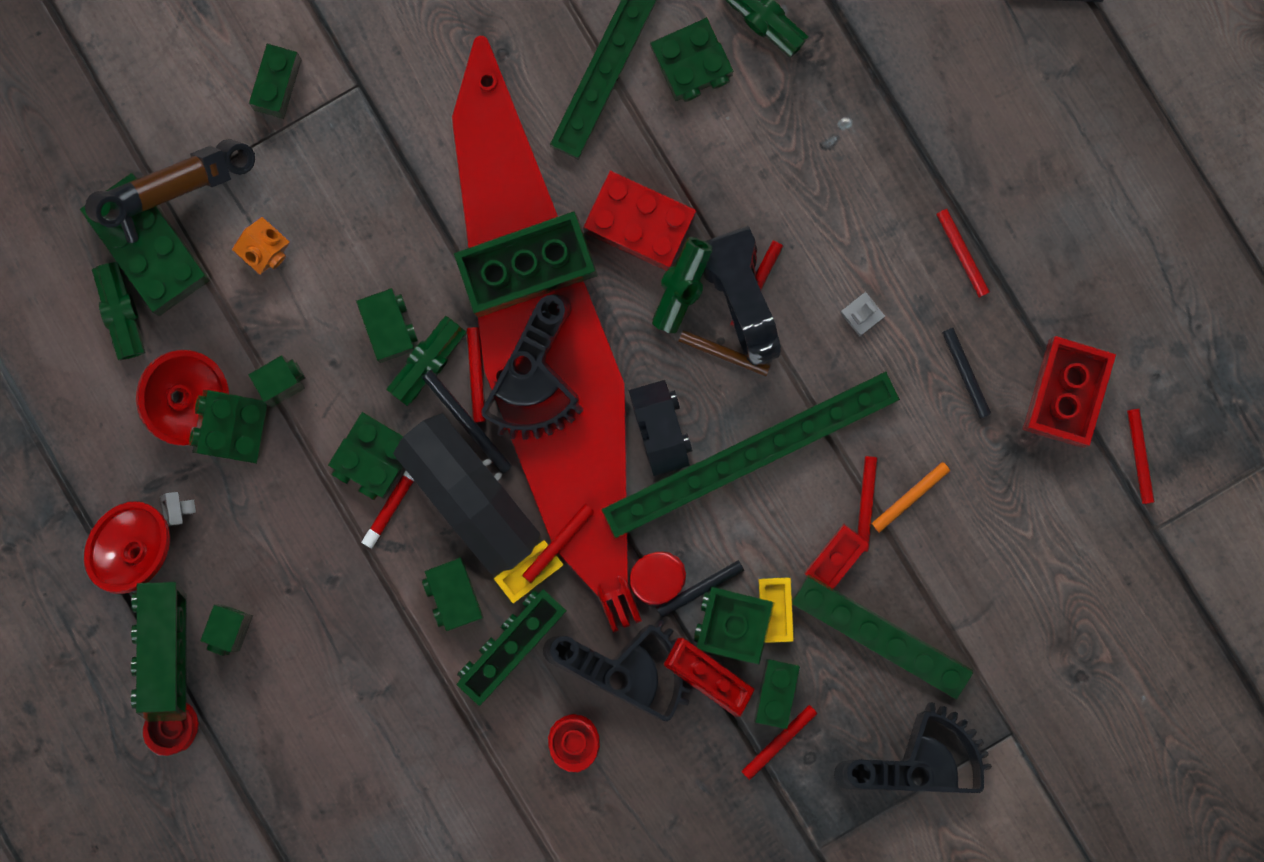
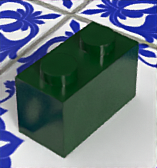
M266 44L249 101V105L254 111L284 119L302 61L298 52Z
M390 288L356 301L379 363L408 354L415 349L413 343L417 342L418 338L413 324L406 325L402 313L408 312L402 294L396 295L394 290Z
M282 355L248 374L264 403L271 407L305 389L301 381L306 379L298 363L294 362L293 359L289 361Z
M462 558L424 571L427 578L422 579V584L427 597L433 596L437 608L432 610L438 627L444 626L446 631H450L484 618Z
M214 604L200 641L208 644L206 650L222 656L230 655V652H238L242 647L253 615L226 605Z
M766 659L754 716L755 723L787 729L800 666Z

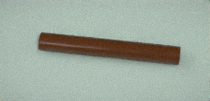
M685 330L682 331L678 341L763 376H767L771 366L767 363L754 366L747 360L745 354Z

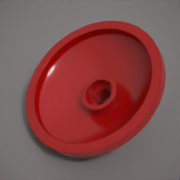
M191 350L170 351L154 359L142 373L136 391L137 410L147 430L163 442L182 446L189 445L192 427H197L199 415L195 414V404L198 395L202 396L203 390L229 394L228 383L222 370L206 355ZM175 391L179 393V400L177 402L172 400V394Z
M136 501L120 504L106 512L94 525L85 545L84 565L90 580L102 590L113 594L130 593L137 590V583H148L162 567L169 550L170 532L164 516L151 505Z

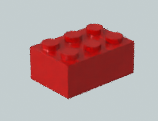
M610 170L584 224L583 231L589 236L667 271L674 263L694 220L696 210Z
M1058 336L1049 339L1022 430L1081 448L1090 446L1116 354Z

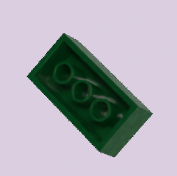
M130 173L106 191L138 178L133 173ZM110 202L103 205L101 209L102 216L109 213L111 208ZM85 206L80 209L154 314L161 316L210 281V278L158 206L132 216L139 236V240L135 243L127 242L121 224L112 228L105 227L88 217Z
M575 211L454 253L473 312L477 317L491 314L598 276Z
M176 582L137 583V593H132V611L137 612V625H132L131 629L132 643L137 644L136 657L131 659L132 676H136V689L131 691L132 709H136V713L148 722L186 720L187 594Z

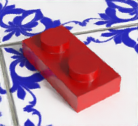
M843 523L804 573L806 576L809 574L834 589L869 546V542Z

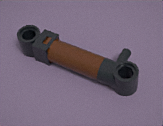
M232 139L223 140L216 148L207 146L190 153V158L109 191H96L92 193L86 200V214L91 220L105 227L112 228L121 224L127 242L135 243L139 240V236L132 218L133 215L204 186L212 188L231 180L229 172L238 175L246 174L254 166L255 153L247 144ZM237 150L238 159L232 164L231 155ZM110 202L111 208L109 213L102 216L101 209L103 205Z

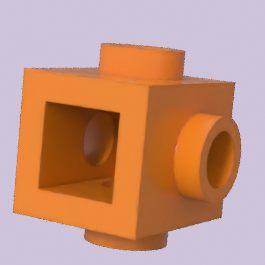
M261 217L243 230L232 250L261 275L270 267L273 270L276 269L284 261L286 255L283 252L290 241Z

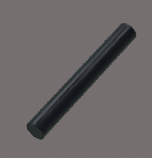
M954 328L943 331L944 339L979 418L990 415L991 411Z
M737 560L656 608L663 618L702 596L705 592H709L711 587L716 588L745 570L740 561Z

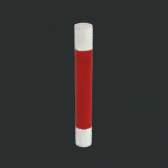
M407 471L402 475L361 542L371 549L414 482V479Z

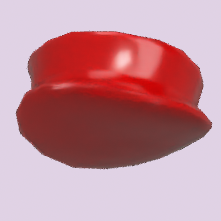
M664 551L646 554L640 558L632 567L630 574V586L634 595L649 605L663 604L676 597L684 587L686 580V571L682 561L677 556Z
M186 702V720L154 722L145 720L143 726L145 744L152 752L163 756H170L186 750L193 743L198 731L197 713Z
M570 714L563 716L554 723L548 736V747L554 763L559 768L568 772H580L587 769L595 761L600 748V740L597 728L590 719L582 715Z

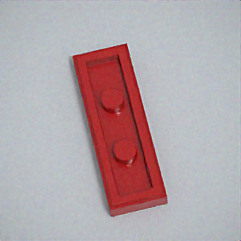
M685 638L677 639L664 663L666 668L735 717L742 715L755 690Z

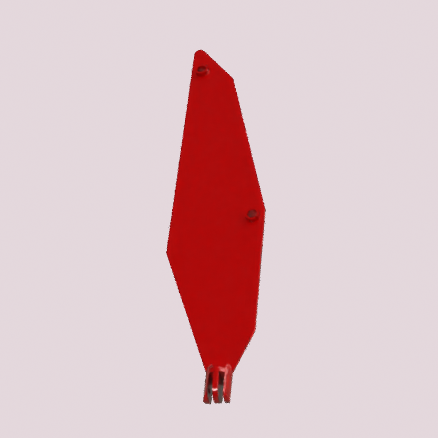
M478 36L474 39L452 115L469 248L558 217L490 43L485 36ZM486 78L493 79V84L490 87L483 86V81ZM582 281L478 317L484 371L493 390L499 373L506 366L530 316L541 298L547 295L561 294L567 297L571 303L570 315L561 327L546 355L545 361L579 396L577 403L584 410L579 414L571 409L570 412L575 418L572 423L567 421L565 417H562L561 419L565 425V428L559 430L555 423H553L554 433L552 435H548L543 427L541 428V438L536 439L533 430H530L529 439L523 440L522 430H518L517 437L511 440L551 541L584 504H587L594 511L591 517L561 549L559 554L599 597L611 630L614 633L619 631L609 605V600L613 601L624 628L631 625L620 598L622 595L626 598L636 624L642 622L628 586L627 533L614 538L601 509L627 497L625 383L585 282ZM555 303L550 304L549 309L552 310L549 312L557 314L559 312V309H557L558 305ZM520 356L516 361L517 370L524 374L529 373L532 367L530 359ZM559 387L548 399L531 406H517L509 404L498 397L495 398L503 420L518 424H535L549 420L560 414L571 402Z

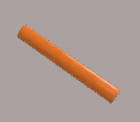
M942 461L874 520L871 525L880 533L951 471L949 467Z

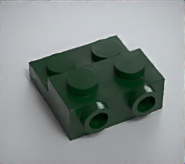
M707 17L650 42V47L675 101L682 98L684 102L693 100L701 95L700 90L712 86L713 89L720 88L729 83V77L733 76L732 66L721 43L718 42Z
M203 390L202 396L198 395L195 404V414L199 415L197 427H192L189 437V445L193 446L192 453L257 464L267 404L259 399Z
M362 412L328 464V466L334 469L331 475L348 484L350 479L360 484L361 487L358 491L374 501L377 496L385 499L404 468L393 454L403 436Z
M711 587L710 593L705 592L701 611L705 612L703 624L698 623L696 626L693 641L698 643L697 648L702 651L760 665L775 602Z

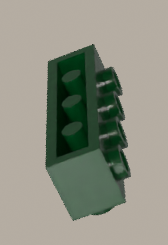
M544 589L540 593L533 590L523 601L522 604L526 608L518 617L512 614L501 625L500 628L504 632L496 641L491 637L480 648L479 652L482 656L475 664L469 661L458 672L457 676L461 679L456 685L477 705L481 706L567 612Z

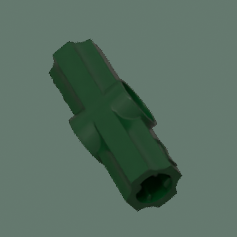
M725 0L744 17L745 23L756 34L763 38L766 36L789 58L795 55L808 40L809 36L785 16L784 10L774 0Z
M688 237L676 266L669 268L663 275L661 286L665 291L652 319V324L657 329L667 333H677L688 306L700 298L703 291L700 278L713 248L707 242L695 237Z
M117 262L106 263L93 268L92 273L101 300L99 302L100 314L105 327L110 331L117 359L121 361L145 354L146 352L136 322L138 320V312L132 295L128 294L122 268Z
M445 316L425 341H421L406 360L407 364L386 390L408 407L426 385L421 377L430 369L437 376L448 362L447 358L466 336L467 332L452 319Z

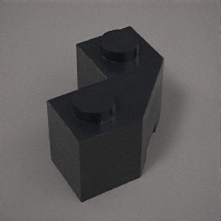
M665 380L628 390L653 476L690 466L687 453L693 451L688 434L682 435L675 410L680 409L675 390L669 392Z

